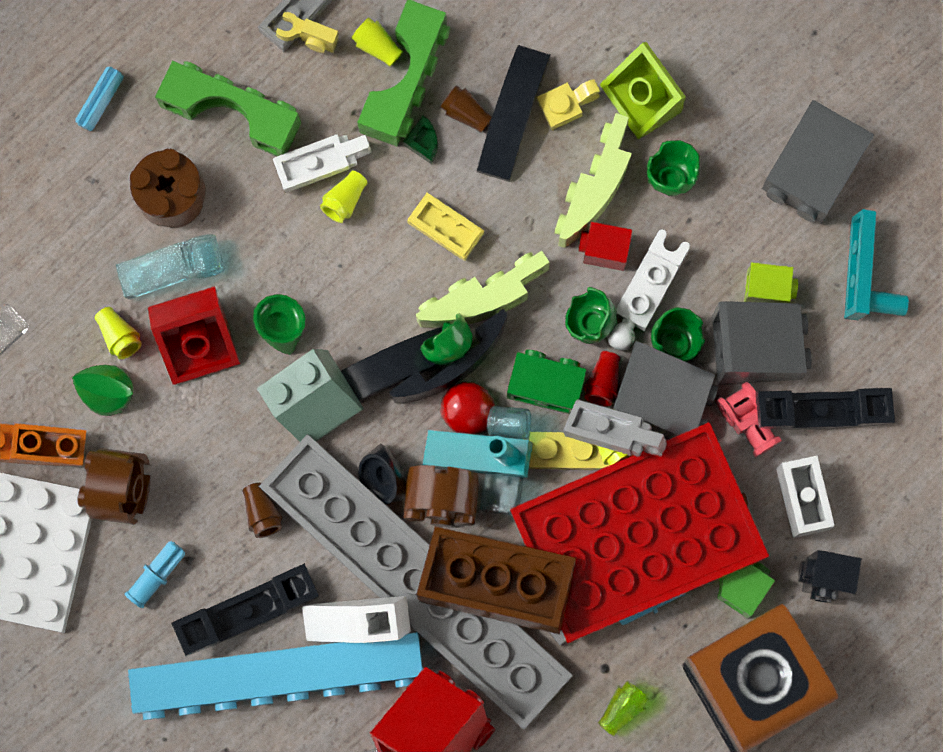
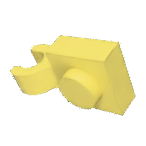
M290 12L283 13V20L290 22L293 27L289 31L277 28L276 36L279 39L292 41L297 37H301L302 41L306 42L305 45L311 50L324 53L327 50L334 53L338 43L337 30L309 19L301 20Z
M594 79L583 83L574 91L571 90L567 82L537 96V102L551 130H554L582 117L583 112L580 106L600 98V90Z

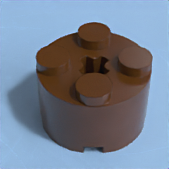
M174 149L153 152L144 157L130 174L132 197L142 214L151 223L158 226L179 228L191 223L200 214L205 198V184L194 163L185 155ZM171 186L173 191L167 194L164 188Z
M100 448L96 452L89 451L85 458V470L87 472L85 486H81L79 489L78 506L85 508L88 517L91 519L135 525L138 520L134 517L136 513H144L149 497L151 475L144 474L143 466L150 465L147 455Z
M431 465L410 467L407 476L403 519L422 522L425 521V518L431 519L430 525L437 527H452V521L458 525L474 526L479 487L478 474L455 467H447V470L435 469V466Z

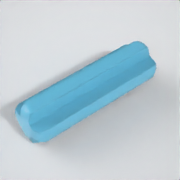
M109 66L105 68L76 117V122L80 127L89 131L95 128L123 80V75L120 71Z

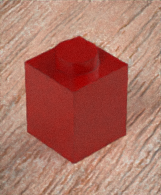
M591 222L589 232L582 231L578 252L585 253L583 263L624 271L632 229Z

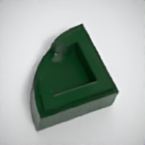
M423 115L403 141V144L432 164L437 154L438 140L432 123Z

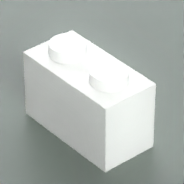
M818 456L782 463L776 470L793 538L825 532L833 528L835 525Z

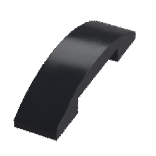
M520 45L517 46L490 122L478 163L477 173L510 182L527 123L551 54Z
M504 309L500 310L475 329V337L480 343L426 382L417 371L392 389L389 394L395 404L408 403L434 396L449 389L471 374L488 357L498 343L507 324L508 314Z
M443 326L392 345L341 370L360 403H364V399L405 381L417 371L419 373L428 371L429 373L446 365L434 364L428 361L420 350L424 341L442 332Z
M865 388L845 392L792 393V390L756 392L759 428L817 430L868 427L895 423L892 388Z
M305 563L212 607L203 608L171 622L185 656L243 634L318 598L319 595Z

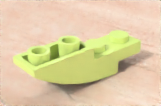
M616 113L612 124L605 123L600 142L605 143L602 155L595 154L589 174L595 176L581 173L578 183L571 181L565 199L566 202L571 204L567 215L560 214L554 232L560 235L558 246L565 248L581 236L582 231L586 232L590 228L591 222H596L614 198L624 179L632 154L620 150L629 117Z
M543 251L536 255H533L532 252L527 253L514 263L516 266L514 269L506 274L503 271H499L485 281L487 286L482 288L476 277L469 281L463 278L450 286L448 289L450 293L438 300L436 297H433L424 302L418 308L420 312L416 314L417 322L423 328H439L443 326L444 322L453 324L458 313L463 315L468 324L489 319L502 309L509 311L527 301L528 292L524 286L547 272L550 262Z

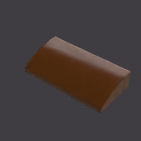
M435 526L416 596L419 602L560 635L576 558Z

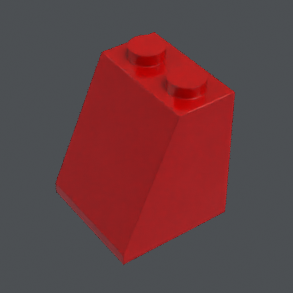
M425 666L371 730L370 735L378 752H470L488 721L483 707L484 702L475 692L469 689L464 692L456 687L453 679L442 671L435 673Z

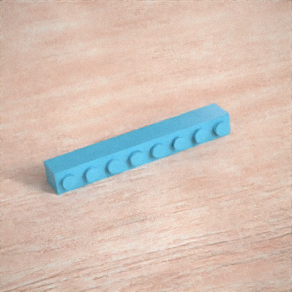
M418 632L408 633L400 640L369 643L338 642L128 669L132 714H143V720L165 718L164 711L179 709V716L201 713L200 706L214 704L215 711L236 709L237 702L251 700V706L273 704V697L287 695L288 702L309 699V692L323 691L324 697L345 695V688L359 686L360 692L381 690V683L395 681L396 688L408 687L423 670L420 638Z

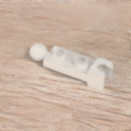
M663 229L658 231L616 308L617 317L622 319V322L617 323L611 334L607 337L610 346L614 349L626 350L633 345L635 341L634 327L643 331L646 330L690 249L688 242H683L676 251L670 252L664 247L666 231Z

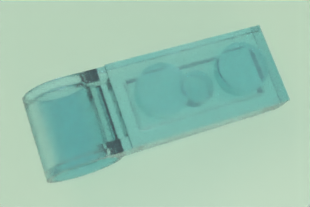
M213 234L198 236L116 264L124 298L129 300L193 277L207 278L220 274L225 270L216 235Z
M493 406L488 415L487 428L489 436L529 440L532 421L530 410ZM485 474L480 510L488 513L512 515L510 509L520 504L524 478Z

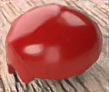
M461 382L451 386L443 395L440 413L447 426L454 432L477 435L484 432L493 422L496 406L492 396L484 387L474 382Z

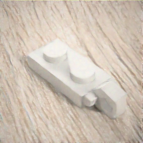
M334 135L274 157L273 161L285 193L350 170V168L358 165L356 159L368 155L372 151L366 135L352 140H348L347 135L340 137Z

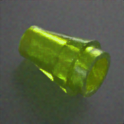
M628 680L623 686L618 685L598 724L609 734L615 736L619 730L647 709L645 704L649 701L648 696Z

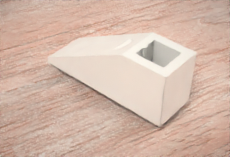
M406 596L302 605L307 641L349 643L400 640L411 632Z

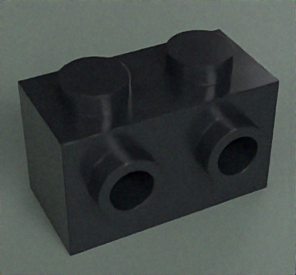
M822 550L815 551L805 561L800 563L798 582L803 583L802 592L810 593V600L823 603H832V600L837 601L838 599L845 600L856 595L862 558Z

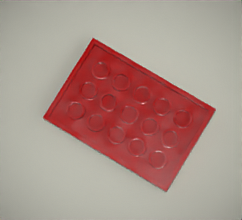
M710 422L665 441L667 445L662 456L642 451L640 456H630L510 509L526 547L576 558L572 584L561 628L567 643L769 557Z

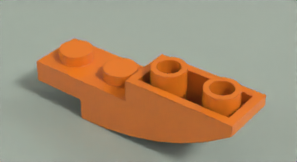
M14 423V425L0 424V462L51 466H83L86 430Z

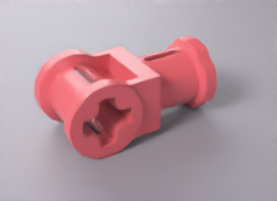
M745 382L741 385L742 389L726 399L720 397L716 400V403L723 417L735 429L738 435L745 434L754 448L753 455L756 458L775 447L782 440L779 436H775L771 429L759 428L756 391L750 383ZM745 401L743 404H741V405H739L738 407L734 408L736 405H738V404H740L741 402Z

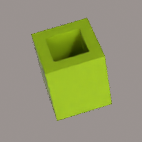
M751 262L747 270L744 302L790 303L791 299H796L798 279L793 278L794 267Z

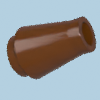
M457 85L440 106V108L446 111L445 116L477 130L479 133H482L492 119V116L487 113L466 88L462 90Z
M260 482L246 486L242 492L245 498L249 531L254 532L256 538H265L282 529L281 521L283 517L270 497L259 487L262 484Z

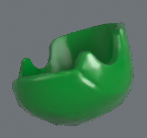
M682 140L663 142L658 152L654 156H650L648 160V182L656 191L670 197L689 192L699 179V153L693 145Z
M588 287L586 293L572 297L570 308H568L565 316V327L575 340L587 344L598 343L606 339L617 324V309L611 298L604 291Z
M676 307L664 312L652 328V347L685 362L694 360L705 343L702 333V319L686 308Z
M460 313L456 314V321L453 324L444 322L440 334L424 341L420 350L428 361L443 365L454 362L465 355L472 345V333L463 315Z

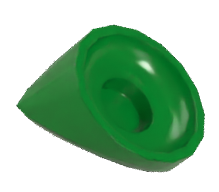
M274 294L267 296L253 310L254 326L262 339L271 347L284 354L291 355L299 343L305 328L306 317L303 308L296 300L287 295Z
M95 365L76 373L72 377L77 394L83 403L98 415L112 416L121 413L128 407L133 398L134 386L132 379L125 370L117 366Z

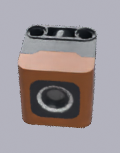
M784 604L778 605L693 653L682 664L687 678L730 752H747L839 698L829 677Z

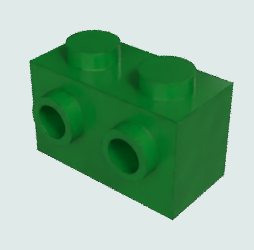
M527 349L525 354L517 352L507 390V399L570 415L576 400L580 398L587 369L581 368V363L572 359L560 358L559 362L545 359L546 354L535 350Z

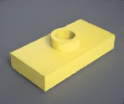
M429 193L425 194L407 219L408 224L463 261L467 259L484 235L483 229Z

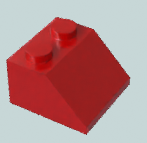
M215 286L148 307L151 330L173 385L240 364L227 318Z

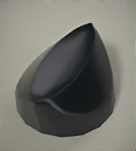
M380 443L362 458L359 463L358 474L360 482L386 505L405 500L407 476L392 452Z

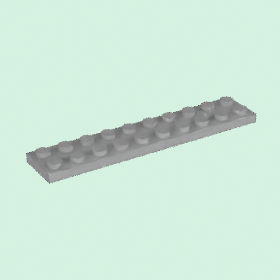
M308 434L259 486L379 598L406 596L410 626L523 730L573 676L516 624L419 602L416 593L430 545Z

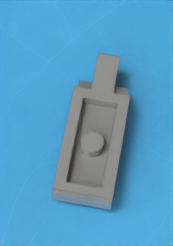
M576 400L563 429L565 437L627 455L640 456L642 451L649 454L662 456L667 445L664 435L651 431V425L645 423L641 417L581 400Z

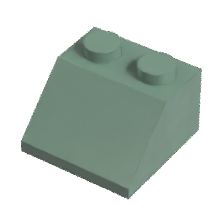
M323 349L310 350L257 388L274 418L299 442L307 434L317 442L364 409L329 351Z

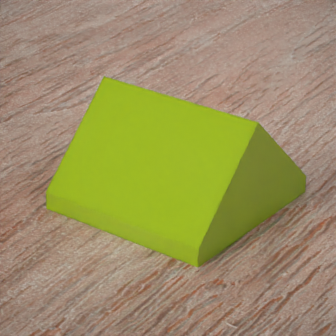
M642 42L599 84L618 112L629 117L628 126L637 139L643 138L680 114L686 98L647 42Z

